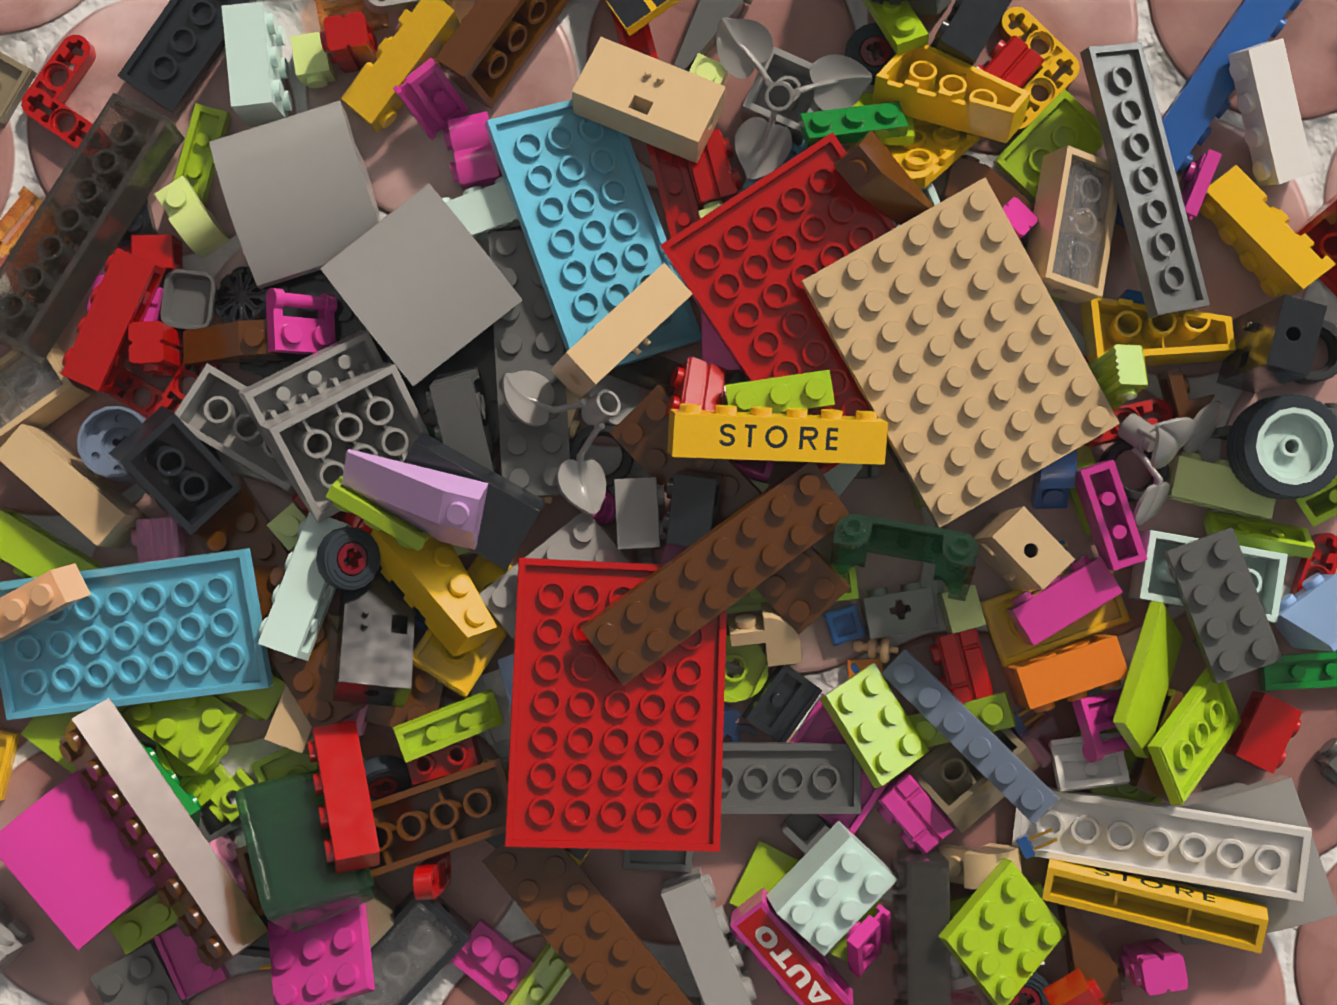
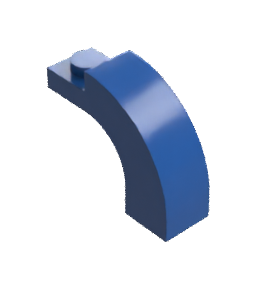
M1077 449L1034 473L1031 494L1033 509L1067 508L1070 488L1075 487Z

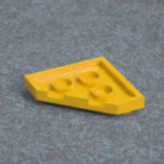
M913 118L915 131L913 145L884 146L920 189H924L979 141V136Z

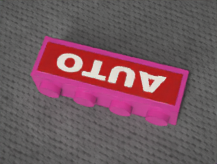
M764 887L732 911L730 929L733 936L740 944L745 943L752 950L757 964L763 970L768 969L774 975L779 989L786 996L791 995L798 1005H853V989L814 946L775 912L766 896L768 892Z

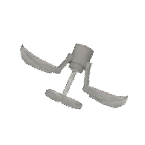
M722 18L719 21L716 46L724 69L733 77L745 79L756 68L768 86L765 100L772 109L769 121L767 122L761 117L750 118L740 125L735 135L736 154L749 180L768 175L777 169L788 157L792 147L791 132L783 125L774 124L778 111L787 109L793 102L794 96L814 90V101L823 111L848 108L857 103L865 89L872 82L871 73L862 64L852 58L837 54L823 56L811 65L810 77L813 84L793 89L785 81L773 82L760 64L767 61L773 52V38L769 30L763 24L751 19Z
M526 370L504 374L502 378L504 400L511 413L522 423L533 427H540L548 421L549 412L556 414L581 408L583 420L589 425H594L593 431L576 456L577 461L572 459L564 461L557 470L556 481L560 493L570 504L588 515H595L604 502L606 478L600 464L591 459L584 461V455L598 433L605 428V422L617 426L637 406L642 381L625 375L607 374L587 392L588 400L582 398L578 402L552 406L555 400V393L550 382L544 376Z
M1214 401L1206 405L1197 413L1194 419L1188 417L1175 418L1152 425L1133 413L1122 422L1118 430V436L1134 446L1132 453L1140 458L1154 478L1153 485H1150L1144 491L1133 512L1136 527L1143 525L1153 518L1163 507L1168 497L1170 484L1163 482V478L1156 469L1166 466L1182 446H1184L1183 450L1187 453L1201 448L1210 439L1218 425L1223 403ZM1145 450L1148 452L1153 451L1151 462L1143 453Z

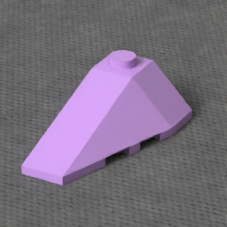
M351 449L347 450L342 479L344 486L441 542L475 550L488 483Z

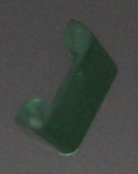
M847 514L842 516L836 524L830 565L845 580L847 572L852 567L857 565L865 567L867 552L935 564L933 580H942L946 584L948 598L965 601L977 565L978 544L970 534L960 531L862 514Z
M319 769L251 784L238 790L235 796L255 883L265 916L273 924L295 933L374 899L371 890L374 880L368 867L336 874L334 861L327 863L324 841L330 840L329 828L321 829L318 807L325 806L323 794H315L313 774L319 773Z

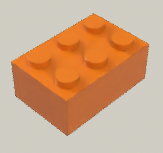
M1095 634L1002 667L1015 705L1027 708V710L1034 709L1035 713L1054 708V702L1060 699L1067 698L1068 702L1085 698L1088 696L1087 690L1100 687L1101 691L1118 687L1121 685L1120 679L1126 678L1128 672L1117 636Z

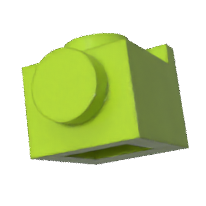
M240 768L209 796L213 801L209 809L222 823L227 818L233 823L244 816L266 795L249 774ZM232 791H237L240 795V799L236 804H230L227 800L228 794Z

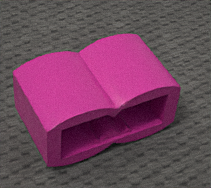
M487 112L447 119L449 129L443 130L447 150L454 151L455 162L449 163L454 183H460L463 191L475 186L494 185V181L501 177L500 167L484 126L486 121L489 120Z

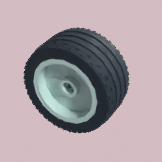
M1297 394L1271 396L1251 404L1236 417L1228 433L1226 454L1233 474L1250 491L1267 498L1298 499L1319 492L1330 484L1337 475V416L1322 402Z

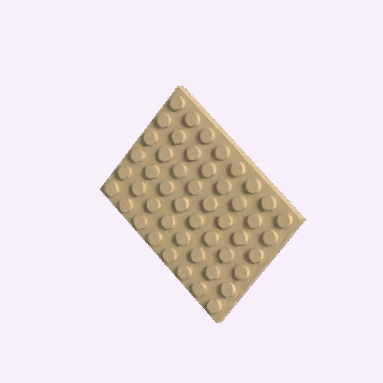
M986 177L800 282L871 411L877 412V418L888 422L887 440L937 528L944 526L1120 424Z

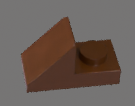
M1180 367L1157 375L1162 398L1172 409V419L1183 417L1194 419L1197 413L1203 407L1210 404L1215 396L1212 394L1189 400V381L1186 375H1182Z

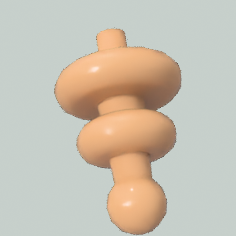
M890 636L882 637L881 643H878L876 638L869 639L868 643L856 640L852 645L853 650L857 653L867 651L868 657L871 659L876 658L877 653L880 654V661L882 663L889 662L891 653H899V647L891 646Z

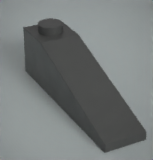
M700 0L674 66L689 72L697 54L700 53L706 56L715 46L719 21L722 18L737 19L741 15L745 3L751 5L753 0Z

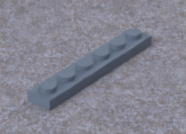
M904 649L881 673L1033 825L1060 800L1048 786L908 650Z

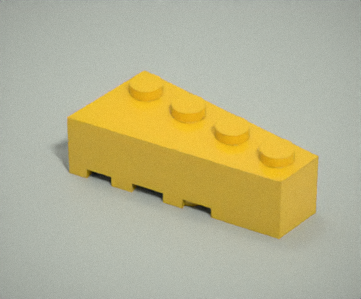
M420 0L412 12L405 9L398 19L401 22L398 32L394 37H385L376 52V62L374 64L371 62L366 63L341 97L346 107L377 134L382 128L387 129L393 124L397 117L396 112L404 104L393 90V87L396 85L399 87L406 82L404 78L429 58H432L440 67L435 58L442 46L450 39L460 25L455 10L443 0Z
M1235 165L1209 185L1199 211L1205 218L1212 220L1219 229L1218 234L1226 244L1232 245L1240 255L1239 260L1248 271L1256 275L1261 282L1262 290L1267 296L1274 299L1284 294L1291 296L1305 289L1332 268L1335 263L1328 256L1321 259L1311 249L1315 243L1305 233L1302 236L1296 234L1289 227L1288 221L1290 218L1281 209L1269 207L1265 203L1267 202V195Z
M1101 297L1084 302L1080 306L1086 358L1089 364L1116 344L1141 345L1143 347L1145 366L1223 361L1236 350L1232 318L1230 316L1191 310L1148 319L1144 304L1133 303V300L1122 298L1114 300Z
M373 529L370 535H372L379 547V565L382 567L380 572L389 582L393 580L405 594L403 599L411 608L415 607L426 618L424 623L454 657L483 647L497 626L452 544L441 542L429 536L419 552L414 548L408 549L396 542L395 537L387 532Z

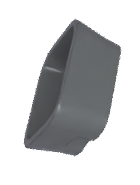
M175 269L169 272L164 281L160 312L161 320L173 328L192 330L212 326L216 306L214 302L217 290L215 279L209 273Z

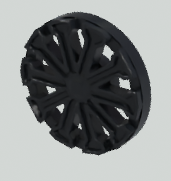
M240 266L232 270L233 272L230 275L227 274L221 280L219 290H216L214 301L216 303V313L225 323L237 321L239 315L238 321L262 320L266 315V295L273 286L265 287L262 292H258L260 289L254 280L250 267ZM259 301H263L261 306H258ZM252 311V317L249 318V312Z

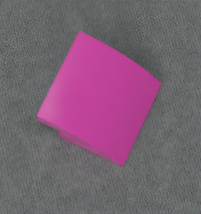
M78 770L0 831L1 861L77 951L93 941L114 921L132 911L158 888L151 877L146 878L141 873L137 864L139 859L132 849H126L118 837V828L112 819L107 820L102 815L98 807L99 800L93 791L89 792L83 787L79 780L80 772Z

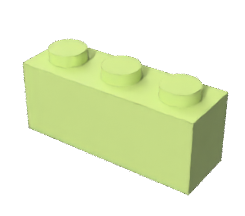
M1182 452L1181 456H1175L1168 463L1169 471L1166 482L1170 484V491L1167 499L1259 520L1272 519L1276 499L1258 495L1246 488L1235 477L1236 475L1233 474L1228 461L1216 459L1214 463L1202 461L1203 456L1200 454Z

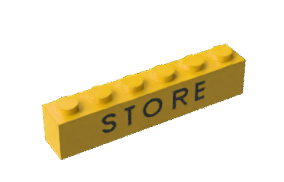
M681 403L679 409H670L667 452L672 457L885 465L888 422L877 418V412L856 411L855 417L842 416L843 411L822 409L821 415H807V409L786 408V414L772 413L773 408L752 406L751 412H737V406L715 405V411L701 410V405L691 403Z
M1053 859L1049 860L1042 900L1259 954L1262 953L1268 925L1267 905L1264 903L1147 875Z

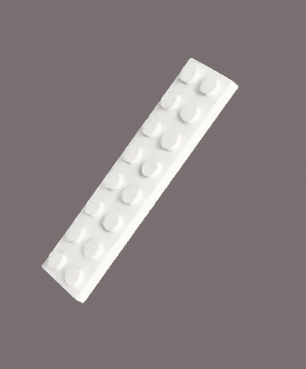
M1053 787L1049 788L1060 800L1036 824L1033 825L1016 808L1012 846L1020 847L1017 837L1024 834L1031 837L1050 828L1053 829L1052 832L1030 840L1033 847L1055 838L1058 839L1057 842L1035 850V857L1304 901L1312 830L1308 827L1079 791L1058 793V789Z

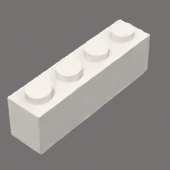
M1284 39L1264 42L1228 54L1230 75L1234 80L1238 97L1237 106L1242 115L1245 140L1249 146L1253 163L1252 171L1257 180L1258 187L1280 185L1313 173Z

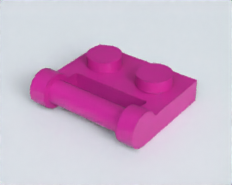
M270 288L266 295L268 352L312 355L336 343L334 317L337 309L336 296L322 293L320 296L285 293L283 289ZM283 307L317 309L318 319L283 316Z
M1122 689L1072 701L1084 741L1082 753L1089 763L1101 761L1105 755L1130 749L1123 736L1102 741L1099 731L1116 727L1113 723V717Z

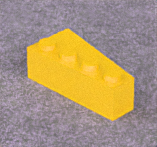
M924 45L899 55L895 54L876 75L872 105L899 101L904 116L1007 143L1023 124L1031 93L934 47Z

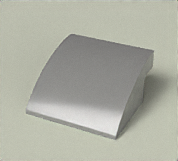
M340 101L209 142L219 182L234 228L259 289L321 270L320 268L381 221L367 166L354 142L348 116Z
M429 183L320 268L412 386L421 381L522 301V298Z
M359 330L238 392L278 464L318 523L341 511L333 505V501L325 496L331 485L340 476H343L348 449L404 462L419 435L424 432L430 436L396 365L383 362L369 332L365 330Z
M1282 774L1250 785L1232 780L1189 795L1182 806L1171 805L1170 802L1162 804L1309 828L1292 777ZM1313 837L1311 838L1303 902L1160 878L1266 904L1268 913L1266 934L1337 915V905ZM1179 934L1184 945L1211 943V941Z

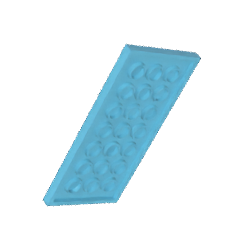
M572 99L486 121L484 126L566 352L663 263L678 277L659 249L660 245L667 240L628 135L574 114ZM689 299L647 336L651 341L647 347L642 342L638 345V348L642 351L636 356L631 351L614 368L700 342L702 335Z
M250 548L79 571L91 593L90 596L0 644V688L7 720L85 711L108 698L117 707L263 689L274 685L267 647L258 644L262 615ZM37 577L0 582V598Z

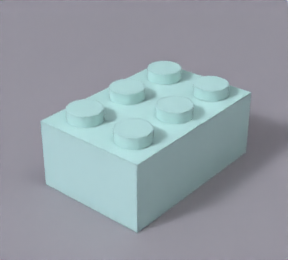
M263 1L222 6L231 107L249 127L261 126L288 117V111H292L293 104L289 90L286 91L285 79L289 78V66L287 59L283 58L282 46H286V34L283 25L277 23L275 14L270 13Z
M838 821L766 896L775 912L825 956L851 927L887 892L897 879L884 862Z

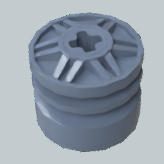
M107 406L91 413L82 423L77 435V449L83 463L94 473L123 484L136 483L108 453L147 418L134 410L122 406Z

